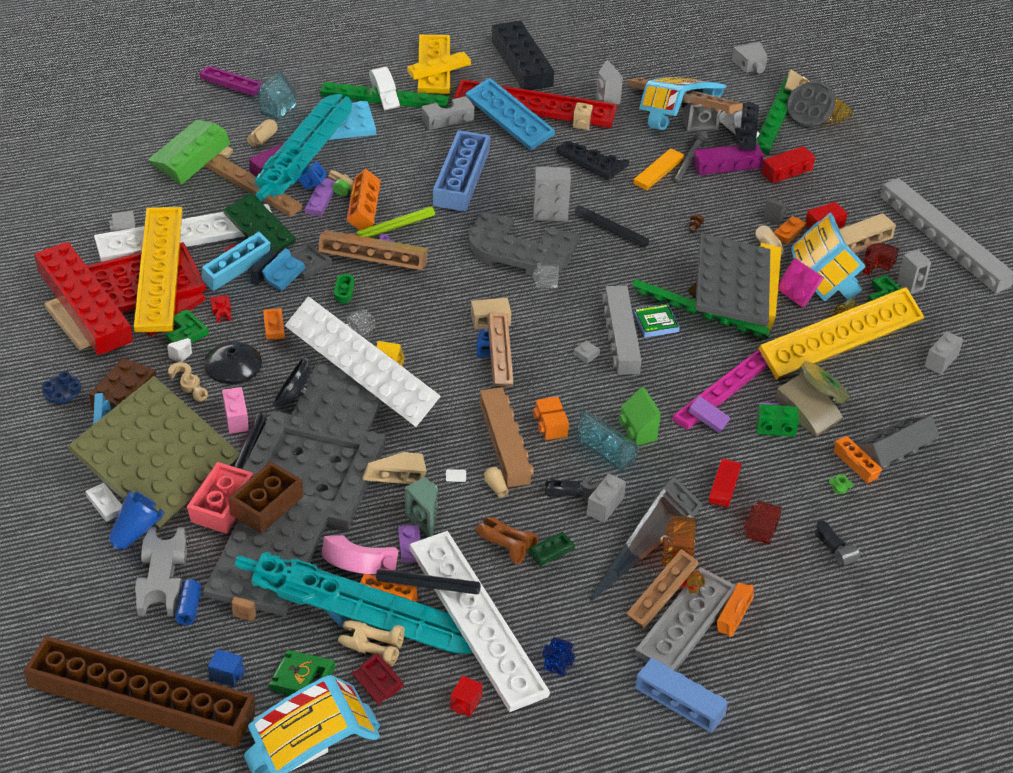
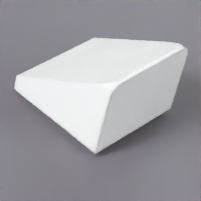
M187 338L169 344V358L177 363L183 362L192 354L191 340Z

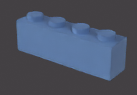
M651 658L637 675L635 689L711 733L726 715L728 701L724 700L720 695L705 689L701 684L691 681L683 674L670 669L662 662Z

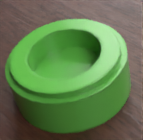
M342 179L336 180L332 186L333 191L339 196H346L350 191V185Z

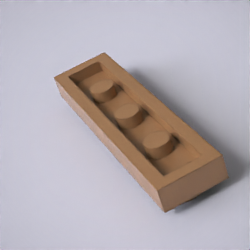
M489 312L487 318L493 386H512L513 372L508 314Z
M681 549L626 613L628 617L645 628L698 566V561Z

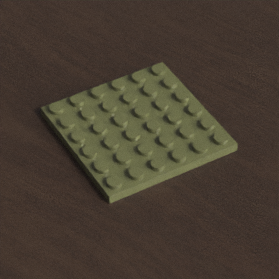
M155 376L68 445V450L123 500H125L127 493L133 490V494L137 491L155 502L154 508L158 511L161 508L165 513L153 525L157 531L189 504L217 462L232 466L240 456L239 451Z

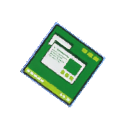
M668 303L633 309V315L644 338L679 332L680 327Z

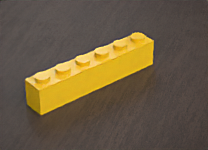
M761 243L760 247L770 249L769 322L765 327L771 330L776 317L782 247Z

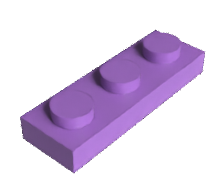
M324 178L323 182L316 186L305 207V214L322 217L334 193L332 186L336 180Z

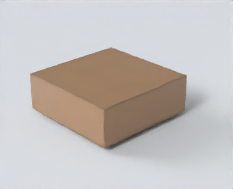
M238 597L233 598V616L254 621L256 617L255 602Z

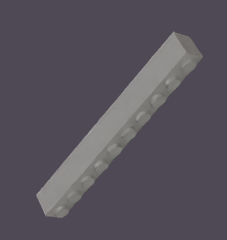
M897 178L883 184L880 197L994 293L1001 292L1012 286L1013 271L901 179Z

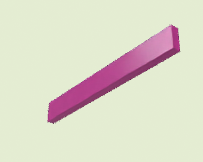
M758 349L699 396L713 406H719L768 367L760 350ZM698 397L673 415L672 420L686 430L700 420L688 412Z

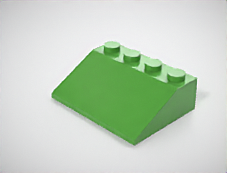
M195 120L149 158L148 162L182 185L230 145L226 130L216 123Z

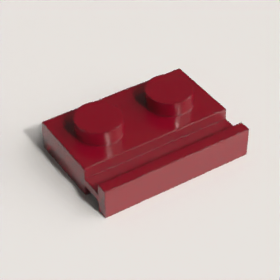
M378 653L361 664L358 670L352 671L353 677L378 706L381 705L383 700L389 699L404 687L402 680Z

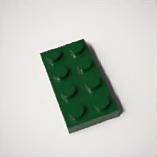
M252 192L223 209L225 216L247 239L260 232L271 243L270 251L273 250L279 253L296 242V238Z

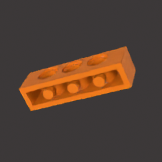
M366 168L354 177L346 220L358 230L374 225L381 180Z

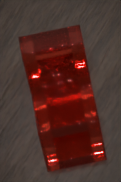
M885 243L869 245L863 260L865 264L863 273L870 275L876 266L890 271L897 261L899 248Z

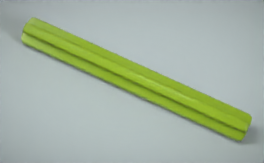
M427 207L356 232V235L370 238L435 215L433 207Z

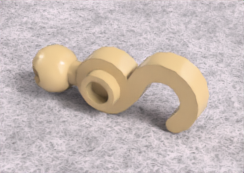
M178 362L169 367L168 374L170 379H173L177 372H184L180 380L182 391L193 393V398L197 402L207 399L208 392L205 388L200 387V379L192 374L190 365Z

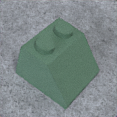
M423 477L405 487V515L414 525H419V530L428 538L434 535L437 519L438 488L433 482Z

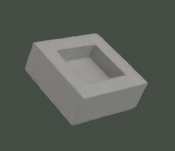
M586 340L574 349L573 355L588 364L600 355V349Z

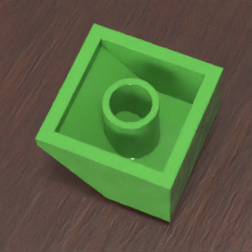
M642 387L621 406V413L618 417L621 426H624L628 438L632 439L635 446L657 441L661 413L645 387Z

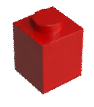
M462 675L450 695V709L458 714L471 717L482 698L483 684Z

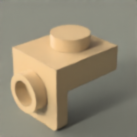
M577 103L574 111L573 128L589 130L593 105Z

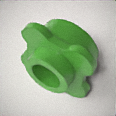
M839 474L836 478H830L829 480L833 491L838 494H844L848 491V488L851 489L853 487V483L848 481L844 474Z

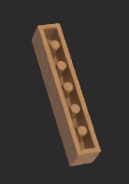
M325 230L320 234L318 252L422 270L427 264L428 248Z
M503 387L480 390V407L507 488L530 484L534 470L532 464L528 462V451L523 448L524 441L522 435L519 436L518 422H514L513 408L509 407L508 394L505 395Z

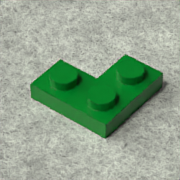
M887 274L872 280L871 285L878 292L869 295L868 302L898 291L901 288Z
M187 309L174 315V325L178 329L166 334V338L170 344L187 338L193 343L208 335L209 331Z

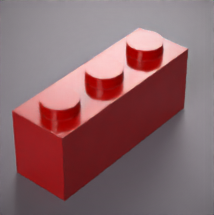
M802 146L763 159L761 173L773 184L813 170L815 156Z

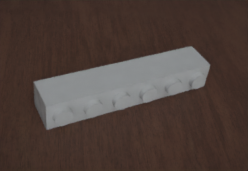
M606 286L605 294H602V304H605L606 328L610 329L608 331V340L612 341L610 351L611 354H614L613 367H616L618 375L640 374L642 360L628 287Z

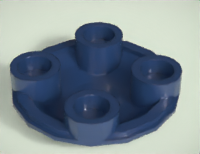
M62 371L58 376L42 383L43 396L51 403L69 402L79 395L81 382L78 378L70 375L68 371Z

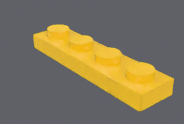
M458 52L453 55L407 66V72L415 80L471 65V59L465 52Z

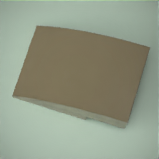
M803 372L779 387L775 400L783 406L798 407L799 424L818 437L843 420V416L828 395L819 392L803 377Z

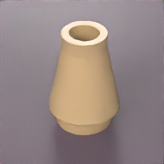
M491 467L484 472V481L498 497H504L509 493L500 469Z

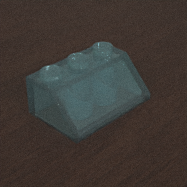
M586 411L580 412L578 441L620 471L637 460L638 445L634 441L628 439L620 431L614 429L596 415Z

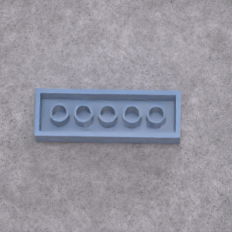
M457 131L433 189V206L467 211L490 152V135Z

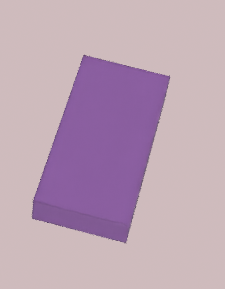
M698 396L688 412L719 434L731 419L701 396Z

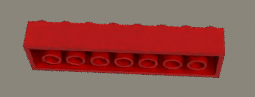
M69 242L34 253L37 271L97 355L133 342L131 325Z

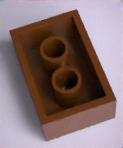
M122 358L89 393L92 411H94L95 394L103 393L105 400H109L112 410L153 376L156 377L155 370Z
M270 461L228 497L230 514L262 534L303 498L302 479Z

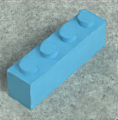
M257 232L202 267L203 281L212 291L217 290L258 263L264 255L270 252L271 243L260 232Z

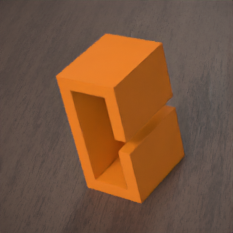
M559 397L536 400L535 408H533V417L535 420H538V429L540 433H543L545 441L568 437L569 422Z

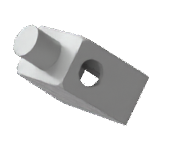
M760 42L734 47L732 61L747 73L756 71L760 74L766 68L767 54Z

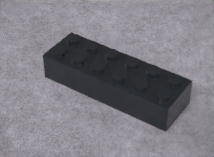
M522 21L492 25V43L520 87L525 90L553 87L554 70Z

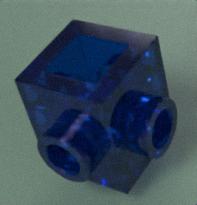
M553 637L550 644H546L543 649L542 657H545L544 670L565 676L569 666L572 667L576 654L573 653L574 644L564 639Z

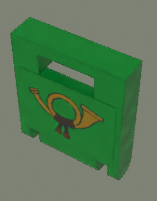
M287 650L284 654L285 657L282 658L272 677V681L269 682L268 688L274 692L292 695L311 684L317 670H319L321 678L332 675L336 668L335 661Z

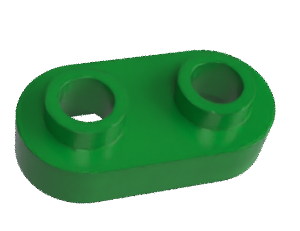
M341 274L337 277L334 289V299L337 302L347 303L352 300L355 287V279L352 275Z

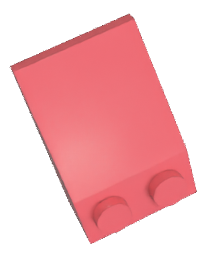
M217 462L187 505L191 522L228 534L237 518L230 514L228 497L253 477L254 473Z

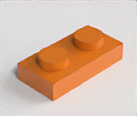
M791 216L774 231V234L781 242L788 244L806 229L807 223Z
M282 308L263 310L266 340L285 339Z

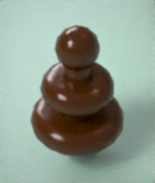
M693 214L690 217L691 227L689 230L691 233H694L704 223V219L700 214Z

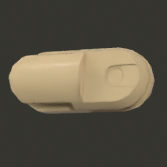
M272 119L263 121L248 136V143L251 146L263 145L276 133L277 123Z
M766 225L758 227L755 235L760 244L764 243L782 247L781 241L770 227Z

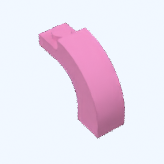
M344 535L324 536L321 556L330 564L344 570L363 574H376L378 569L396 570L398 550L395 547L368 548L351 543Z

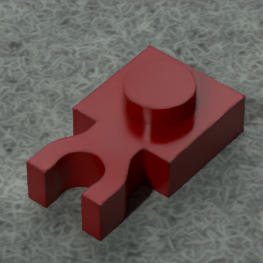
M229 296L210 297L213 315L216 314L217 323H221L220 318L226 317L227 321H231Z

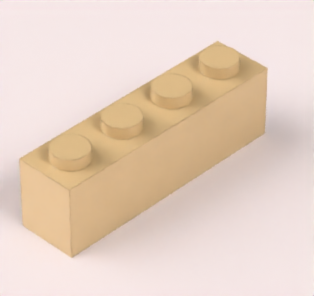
M882 213L839 229L847 246L855 253L892 239L896 224Z

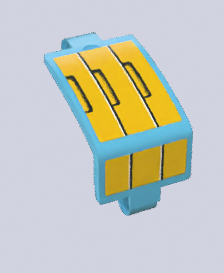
M829 213L820 222L815 223L808 229L804 236L791 246L794 258L799 259L824 277L815 291L824 301L829 299L838 290L850 301L862 290L854 276L865 268V264L847 246L834 216Z

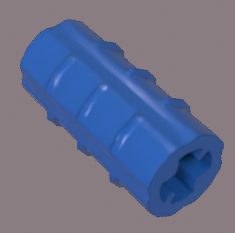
M186 580L182 584L176 608L175 620L177 623L186 626L192 625L198 613L197 607L201 597V584L195 580Z

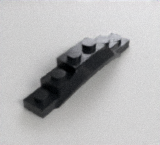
M753 102L743 103L742 110L736 111L733 116L739 149L756 150L759 105Z

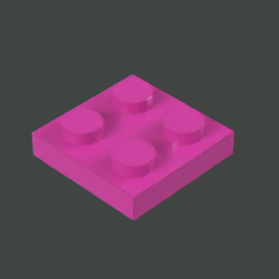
M794 258L779 281L778 290L805 308L824 277L799 259Z

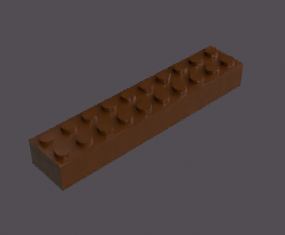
M49 636L43 638L24 669L28 687L237 748L256 712L255 698L252 694Z

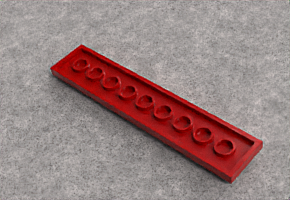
M462 79L454 99L465 97L466 92L482 82ZM501 86L539 117L573 122L577 103L593 105L590 125L612 128L617 104Z

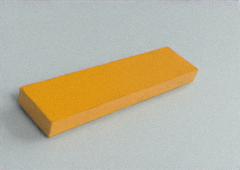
M670 148L634 178L633 184L648 190L684 160V154Z

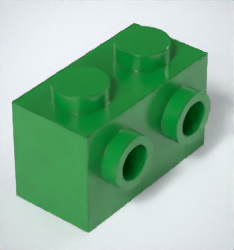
M759 404L756 418L757 434L796 437L799 423L798 407Z

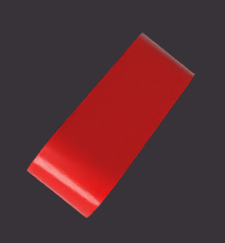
M725 458L721 459L708 503L729 508L742 463Z

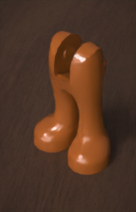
M495 517L485 518L483 523H479L475 529V532L483 539L507 548L510 552L511 562L516 565L523 561L526 551L528 552L530 547L538 543V535L530 531H521L510 527Z

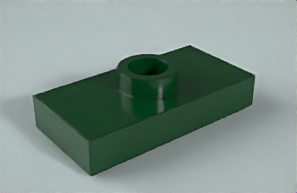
M562 531L530 547L528 553L539 566H542L574 550L575 544Z

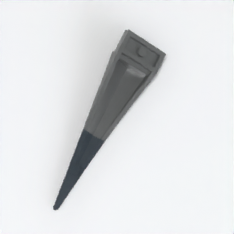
M675 477L670 479L656 495L590 597V601L600 595L688 522L703 506Z

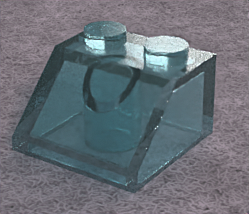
M281 72L275 74L259 87L261 114L278 120L296 105V91Z

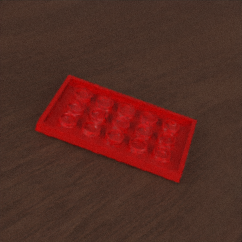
M184 242L180 243L176 298L198 291H206V285ZM142 252L87 266L121 313L136 309Z

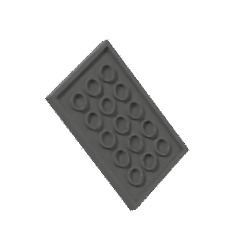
M702 233L699 242L695 310L767 326L769 322L770 249Z

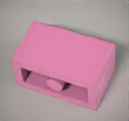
M242 387L222 390L229 434L249 431L248 415Z

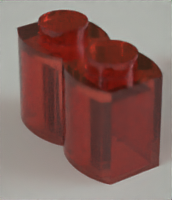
M758 500L757 504L751 507L749 514L751 518H747L743 530L747 531L746 537L770 544L781 517L782 507Z

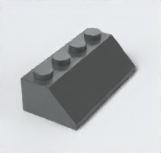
M932 415L906 418L856 443V445L883 469L890 466L889 462L902 460L905 458V454L915 453L919 451V447L933 444V440L940 436Z

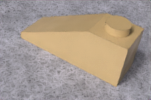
M402 452L370 462L364 472L363 480L412 484L423 478L427 472L423 454Z

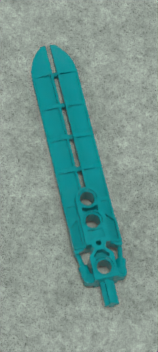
M342 94L330 95L322 99L276 154L269 158L264 164L262 172L255 178V186L260 187L256 193L259 201L265 200L268 195L276 197L277 194L283 195L290 184H295L302 175L303 170L351 113L352 102L349 97L346 96L339 104L338 102L343 97Z
M269 552L262 553L259 561L241 555L236 559L234 567L254 573L251 582L253 586H259L265 590L268 588L276 592L280 598L300 605L305 603L385 631H391L394 626L400 625L405 628L404 637L451 653H473L447 612L319 570L316 565L298 559H291V561L281 559L280 556L272 555Z

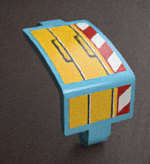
M665 77L650 80L646 83L639 109L650 111L648 118L650 128L664 130L670 121L663 114L677 115L684 92L703 88L704 94L721 97L723 88H726L727 85L682 77Z
M329 675L298 690L253 720L248 725V728L256 743L245 752L244 758L251 773H288L322 750L352 734L377 740L380 737L377 731L380 724L369 705L362 703L353 685Z

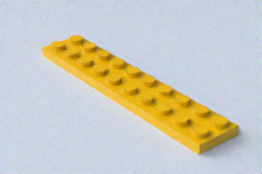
M182 207L146 208L134 321L135 332L173 331L183 215Z
M905 287L764 343L758 349L777 380L799 371L800 366L805 361L817 364L920 322L925 317L909 290Z

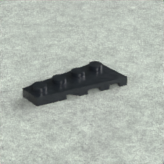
M565 141L556 149L557 154L608 181L629 166V160L623 159L621 161L611 154L605 156L600 154L601 151L595 149L587 150L586 146L570 141Z

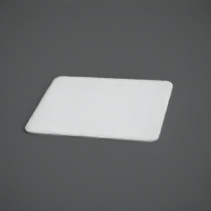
M447 469L446 481L465 482L466 470Z

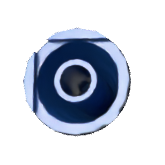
M130 490L126 495L109 535L110 544L118 550H121V548L127 549L163 517L164 511L161 508L159 511L155 509L156 503L137 491L133 494V490Z

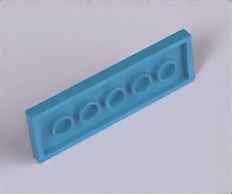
M491 78L486 79L466 92V96L475 106L530 151L555 135V130Z

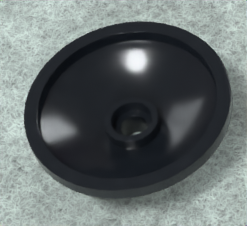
M227 342L216 346L206 355L204 366L206 373L213 380L225 384H238L246 382L258 374L262 366V359L260 353L251 345L242 342Z
M303 357L290 373L273 402L274 407H282L291 403L298 395H304L308 389V386H306L309 377L308 358Z

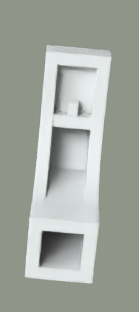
M385 66L370 70L369 76L372 86L378 90L384 111L399 108L400 104L396 94V87L389 69Z

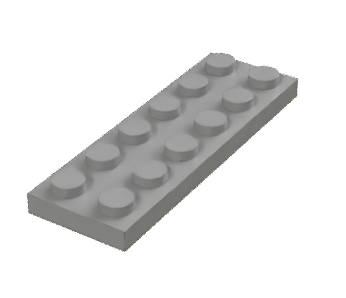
M700 567L698 571L705 577V587H701L698 593L690 594L687 588L684 587L636 648L635 656L646 662L653 658L658 662L664 663L670 669L677 671L724 609L736 585Z

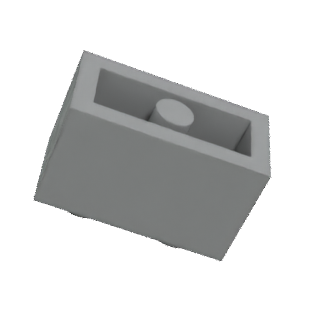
M919 250L904 254L897 282L903 288L907 287L910 294L923 290L931 261Z
M946 331L929 350L925 367L941 375L959 355L963 339Z
M608 473L588 498L587 515L605 523L624 499L626 481Z

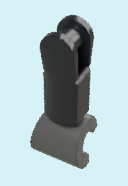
M592 477L584 479L582 484H580V481L548 479L545 482V494L551 497L561 495L580 496V493H582L583 498L588 501V498L601 482L592 485Z
M817 522L815 535L835 554L838 565L844 564L845 566L860 559V552L853 544L845 546L844 541L833 531L827 522Z

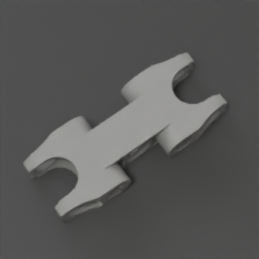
M151 527L143 539L141 560L143 564H150L148 578L137 577L135 592L138 616H144L148 606L155 602L166 604L167 616L175 615L182 588V579L173 578L175 564H186L187 560L185 527H178L176 535L169 540L157 538L156 527Z

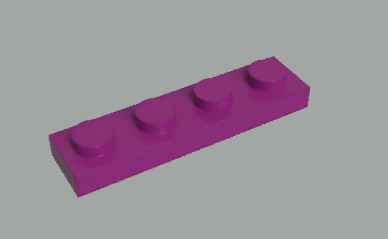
M209 65L199 73L200 79L248 95L256 96L263 89L262 82Z

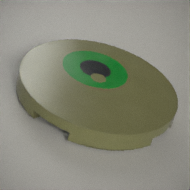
M805 361L800 366V370L805 372L803 377L822 394L825 393L830 397L833 396V400L841 404L850 398L845 387L821 367L809 361Z

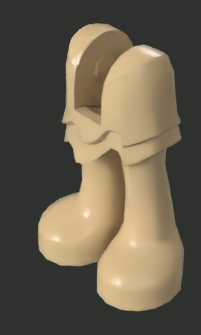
M348 620L343 623V628L353 632L354 635L353 637L339 635L338 642L359 653L362 652L365 655L366 652L374 655L378 653L389 666L392 667L399 656L398 648H401L404 640L405 628L403 626L396 625L391 631H384L358 621ZM368 638L382 641L392 646L377 645L369 642Z

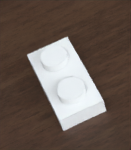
M105 483L85 491L86 497L106 522L118 516L122 504Z

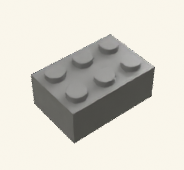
M535 167L533 221H568L571 185L570 168Z

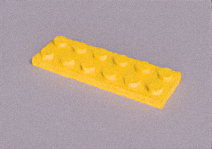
M419 34V63L450 55V35ZM450 71L419 78L418 93L450 94Z

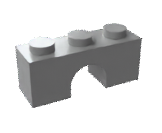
M467 96L452 99V108L448 109L441 108L437 103L422 106V121L429 130L474 120V106Z

